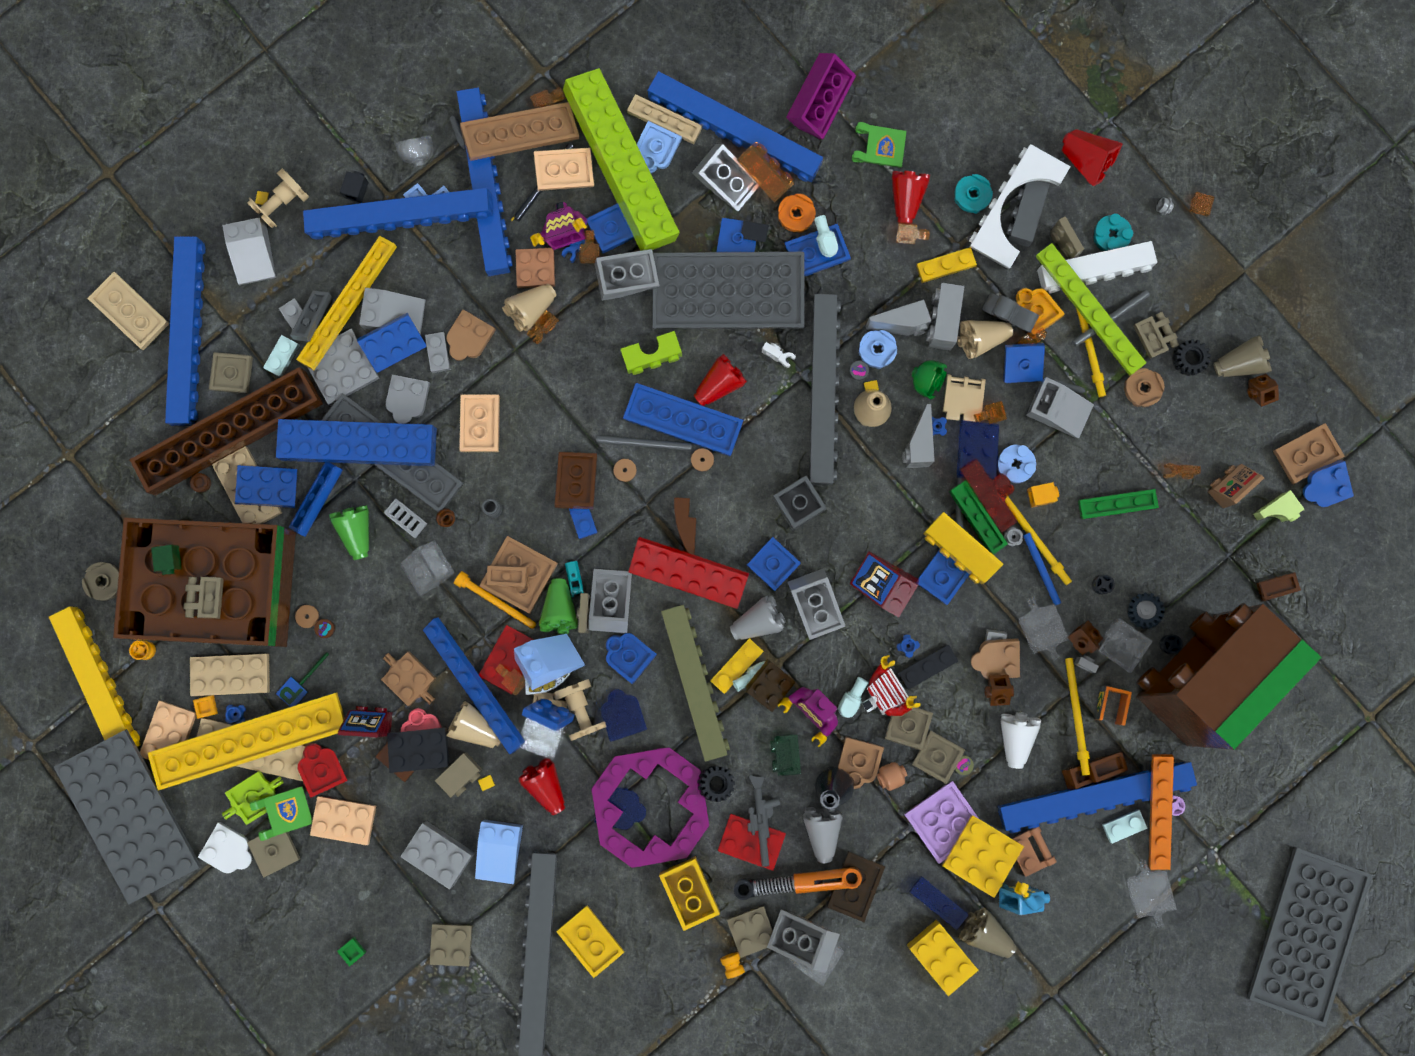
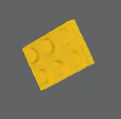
M588 905L556 931L593 978L625 952Z

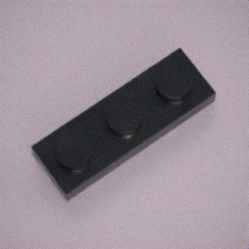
M946 645L898 672L907 690L957 663L958 659L951 647Z

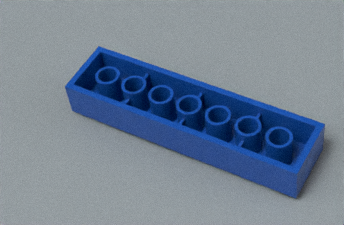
M278 419L276 458L282 461L435 466L437 428L433 425Z

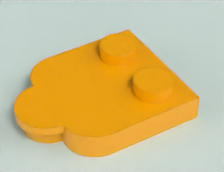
M1024 288L1016 294V302L1021 307L1040 315L1030 333L1033 338L1065 315L1044 289L1039 288L1032 291Z

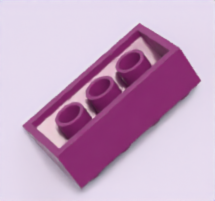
M819 53L786 118L798 129L823 140L856 75L835 53Z

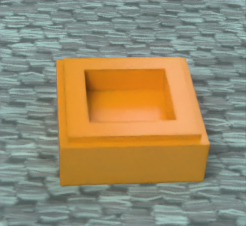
M214 695L193 700L197 719L218 714Z

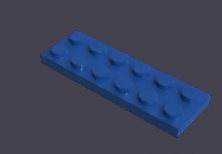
M638 383L634 386L623 417L624 420L730 457L743 424L742 419Z

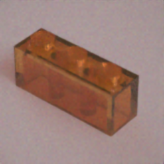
M755 142L737 161L767 195L776 202L794 185L792 182L793 178L789 173L783 172L780 168V163L775 158H771L767 154L768 151L763 144Z

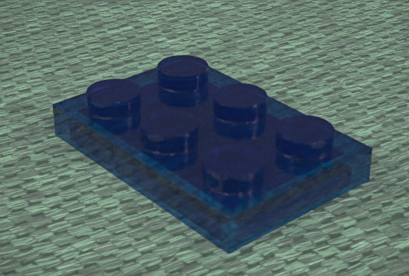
M964 420L960 422L957 478L996 481L999 424Z

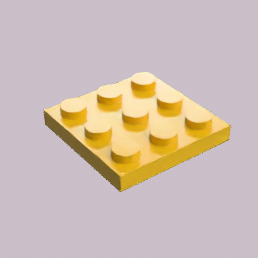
M971 815L942 866L995 898L1024 846Z

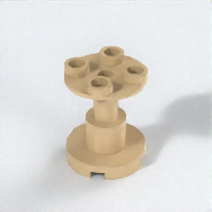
M283 168L277 172L283 181L272 190L275 194L261 207L251 198L247 202L258 214L263 213L261 218L271 228L277 227V225L268 216L282 203L287 205L296 196L303 202L309 198Z
M589 679L553 693L555 701L565 698L569 711H574L581 731L569 735L571 741L607 727L605 721L592 726L585 709L588 703L583 690L591 687Z

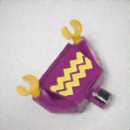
M559 202L556 204V211L546 216V222L541 233L533 234L530 237L531 242L535 247L537 244L544 245L546 241L553 250L584 240L586 236L583 229L587 228L588 220L579 211H574L572 207H567L565 202Z
M802 687L791 694L789 698H783L778 707L784 705L786 708L783 713H787L792 704H795L821 730L812 738V742L815 739L819 740L820 744L817 747H820L826 742V736H829L838 725V719L835 714L837 707L819 689L811 690Z

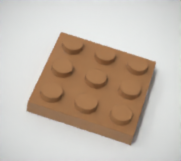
M507 536L491 566L526 567V587L486 585L487 573L479 587L531 614L558 563Z

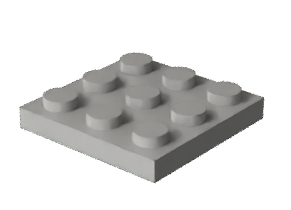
M352 329L336 337L315 370L308 368L329 406L334 404L342 393L349 396L379 379L378 374L357 342L358 338Z

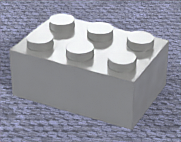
M941 283L939 288L935 289L931 304L934 305L932 312H930L932 324L926 335V341H929L928 347L951 351L956 344L964 286Z
M426 821L421 824L402 853L401 858L448 889H451L475 852Z
M780 910L767 948L812 970L826 973L840 934L795 913Z

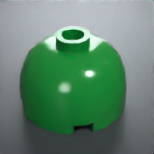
M927 360L921 363L919 367H915L912 377L916 392L925 398L933 399L935 396L932 394L935 390L939 392L945 381L947 372L944 371V368H947V365L939 361Z

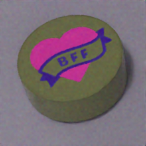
M963 755L955 771L960 775L970 774L974 768L972 759Z

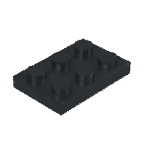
M447 728L388 733L389 773L449 767Z

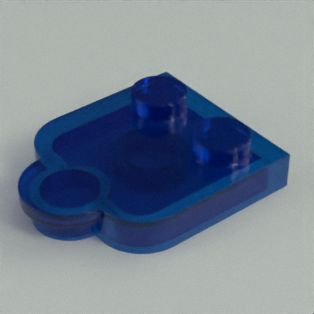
M619 689L611 691L608 695V702L604 703L601 708L602 718L607 726L606 730L610 742L648 730L637 698L632 695H626L625 692Z
M617 787L608 799L610 803L623 811L614 824V828L627 830L633 826L634 822H641L646 816V808L643 804L639 803V796L635 791Z

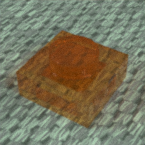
M1196 192L1193 196L1189 212L1208 217L1212 209L1214 196Z

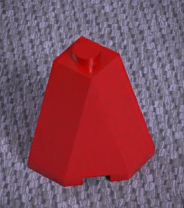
M1075 129L1065 135L1062 142L1064 144L1062 151L1092 186H1095L1103 181L1106 176L1104 172L1115 163L1123 143Z

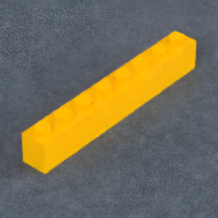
M68 607L49 616L104 740L127 729L137 747L141 746L139 742L140 736L131 725L132 719L125 712L123 707L124 701L115 690L116 684L107 672V664L99 655L100 649L91 637L93 635L92 631L86 626L84 622L85 616L81 609H78V607Z

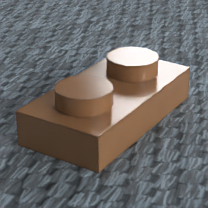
M487 567L486 585L526 587V567Z

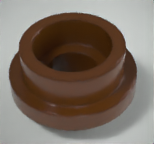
M442 509L437 513L436 522L441 527H450L455 522V514L451 509Z

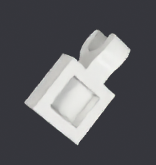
M766 342L762 348V353L776 362L779 361L784 367L789 368L790 364L786 362V358L794 360L796 356L790 352L783 354L778 345Z

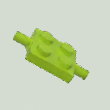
M260 770L225 792L230 800L231 808L222 812V815L227 820L229 817L237 814L248 825L267 813L266 807L252 811L250 802L275 795L274 789L284 783L281 780L282 778L279 776L269 782Z

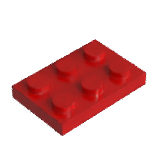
M506 625L479 676L506 692L513 694L523 677V673L515 661L514 648L534 639Z
M730 813L718 851L762 867L758 831H755V835H752L751 832H748L750 820ZM769 827L770 838H767L769 866L763 868L774 870L786 835L785 832Z

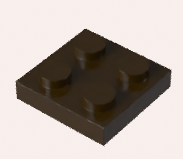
M767 659L743 690L773 712L796 682Z

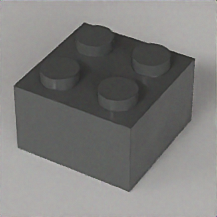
M807 476L773 495V500L792 530L827 509Z

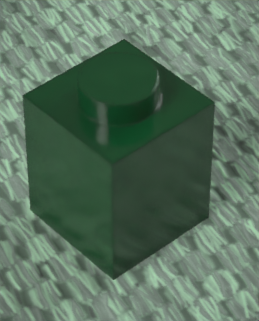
M179 545L151 547L154 572H162V575L175 574L174 570L182 569Z

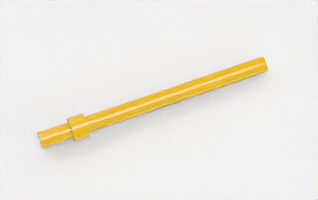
M1077 310L1082 333L1089 329V325ZM1092 337L1085 341L1093 373L1091 377L1096 385L1098 397L1106 396L1103 384L1104 376L1103 373H1100Z
M1003 489L998 491L997 495L1026 533L1030 532L1036 547L1051 565V570L1054 574H1057L1065 585L1071 583L1072 580L1063 570L1064 566L1060 561L1057 562Z
M1067 658L1065 662L1079 751L1077 752V758L1080 760L1082 776L1090 775L1088 764L1090 757L1089 751L1086 750L1073 658Z

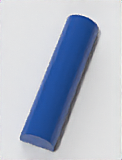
M329 462L324 463L289 525L291 530L306 537L340 477L342 469Z

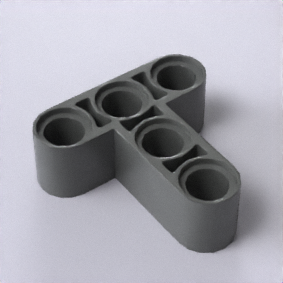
M993 293L989 294L982 308L984 312L1031 333L1040 316L1021 307L1018 303L1005 296H998Z

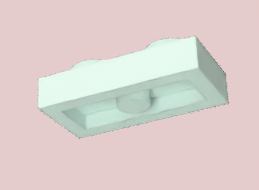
M281 335L263 368L282 377L300 345Z
M1138 809L1102 824L1110 843L1117 842L1147 829L1142 814Z

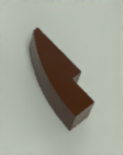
M674 497L675 518L680 538L687 553L694 555L696 518H689L690 498Z
M1117 752L1088 761L1090 775L1082 776L1080 764L1064 769L1062 773L1067 788L1077 789L1128 771L1123 753Z

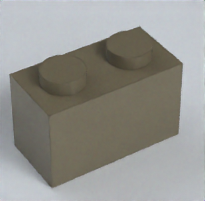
M466 752L447 768L435 782L450 798L455 795L459 797L466 790L464 787L469 782L474 783L481 776L479 772L482 768Z

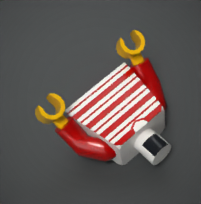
M890 655L881 658V664L874 671L869 681L867 690L871 698L862 702V705L867 713L878 707L882 715L903 716L912 708L920 707V703H913L917 696H908L892 669L888 670V667L895 665V661L888 663L887 659Z

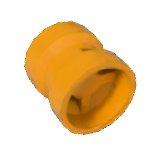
M135 641L129 648L130 655L136 660H149L156 652L155 645L150 641Z
M734 952L720 958L722 965L725 966L727 979L745 973L743 965L739 964V952Z

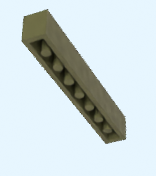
M684 605L661 611L704 760L706 762L728 755L727 750H730L727 738L723 739L721 734L725 730L722 720H717L716 713L719 710L716 701L712 702L710 694H713L711 682L707 683L705 675H708L706 665L700 662L699 657L703 655L700 645H695L694 638H697L694 626L690 627L688 621L692 619L689 608L685 609Z

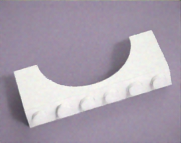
M1031 144L1028 149L1023 148L1019 155L1021 161L1018 166L1013 165L1009 172L1011 178L1008 183L1006 181L1003 182L999 189L1001 195L998 199H993L989 206L991 212L988 216L984 214L979 223L982 226L978 233L974 231L969 240L972 243L970 246L972 249L1007 269L1011 268L1020 251L1009 243L1001 227L1000 214L1004 200L1015 188L1028 182L1045 181L1059 186L1070 168L1069 165Z

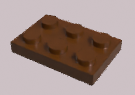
M559 452L555 508L594 510L597 453Z

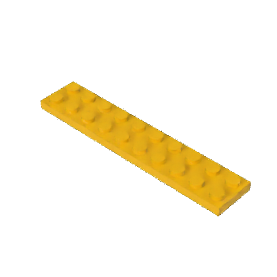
M333 693L148 752L157 789H166L338 734V730L345 719L338 694Z

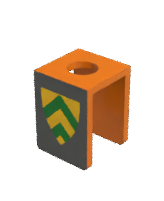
M1100 686L1093 719L1103 720L1108 692L1111 691L1121 694L1115 724L1125 726L1132 692Z

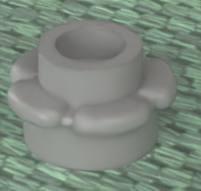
M1170 197L1161 198L1157 204L1156 211L1161 215L1169 214L1174 207L1172 199Z
M1012 527L1005 532L1004 538L1010 546L1020 545L1023 541V533L1021 530Z

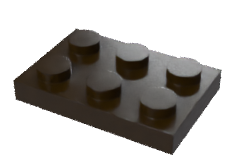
M848 851L841 869L850 867L859 869L862 874L861 884L854 889L833 890L827 908L865 922L885 866ZM855 873L847 874L848 882H857L858 877Z

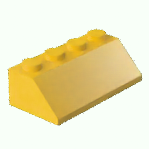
M944 512L923 533L928 543L933 546L936 544L940 548V553L946 558H952L955 561L954 565L961 571H967L970 574L969 578L976 584L986 583L1003 566L999 559Z

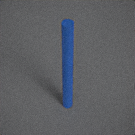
M1030 532L1023 535L1024 540L1054 606L1061 603V600Z

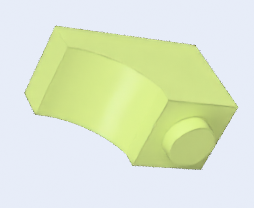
M1290 490L1279 495L1253 515L1257 520L1271 516L1280 519L1281 522L1288 520L1292 522L1300 517L1299 513L1304 508Z

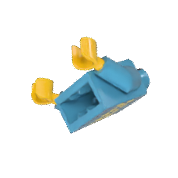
M1019 881L1016 886L1008 887L1003 882L999 889V907L1018 915L1044 911V904L1050 902V895L1047 891L1031 887Z

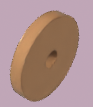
M701 448L692 454L691 463L696 470L707 471L712 467L714 457L709 450Z
M621 459L614 466V475L620 481L628 482L636 475V466L629 459Z
M304 605L297 610L295 619L299 626L311 628L318 622L319 613L315 607Z

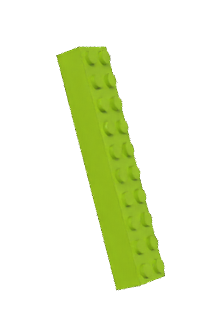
M600 68L566 79L563 92L633 233L640 251L654 250L675 242L680 232Z

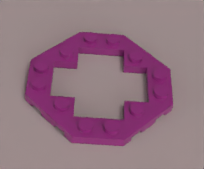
M669 747L614 756L591 788L600 845L631 868L687 858L709 827L705 797L701 796V791L698 790L699 783H697L700 780L701 770ZM659 764L688 785L677 802L693 814L671 845H668L654 834L644 850H641L612 829L623 811L610 803L608 799L630 768L647 779L656 765Z

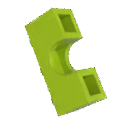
M675 331L657 337L659 347L654 354L648 355L643 353L639 343L621 348L628 374H640L645 368L651 367V369L660 367L663 362L668 361L672 363L678 361L679 357H682V351Z

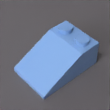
M567 634L531 640L514 648L515 661L532 690L585 666Z
M492 820L481 821L475 879L514 884L523 825Z

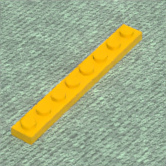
M381 236L378 237L314 332L310 342L306 344L296 360L312 370L316 369L363 299L365 288L371 287L397 248L394 243Z

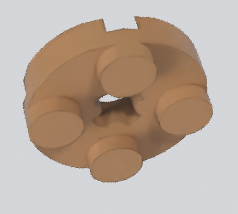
M1146 368L1138 369L1124 383L1126 397L1136 407L1154 405L1161 399L1165 388L1162 377L1157 372ZM1141 383L1149 386L1147 393L1140 390Z

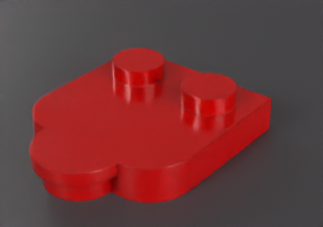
M309 744L305 747L303 751L304 758L298 763V771L310 798L347 781L339 760L332 749H322L318 744Z

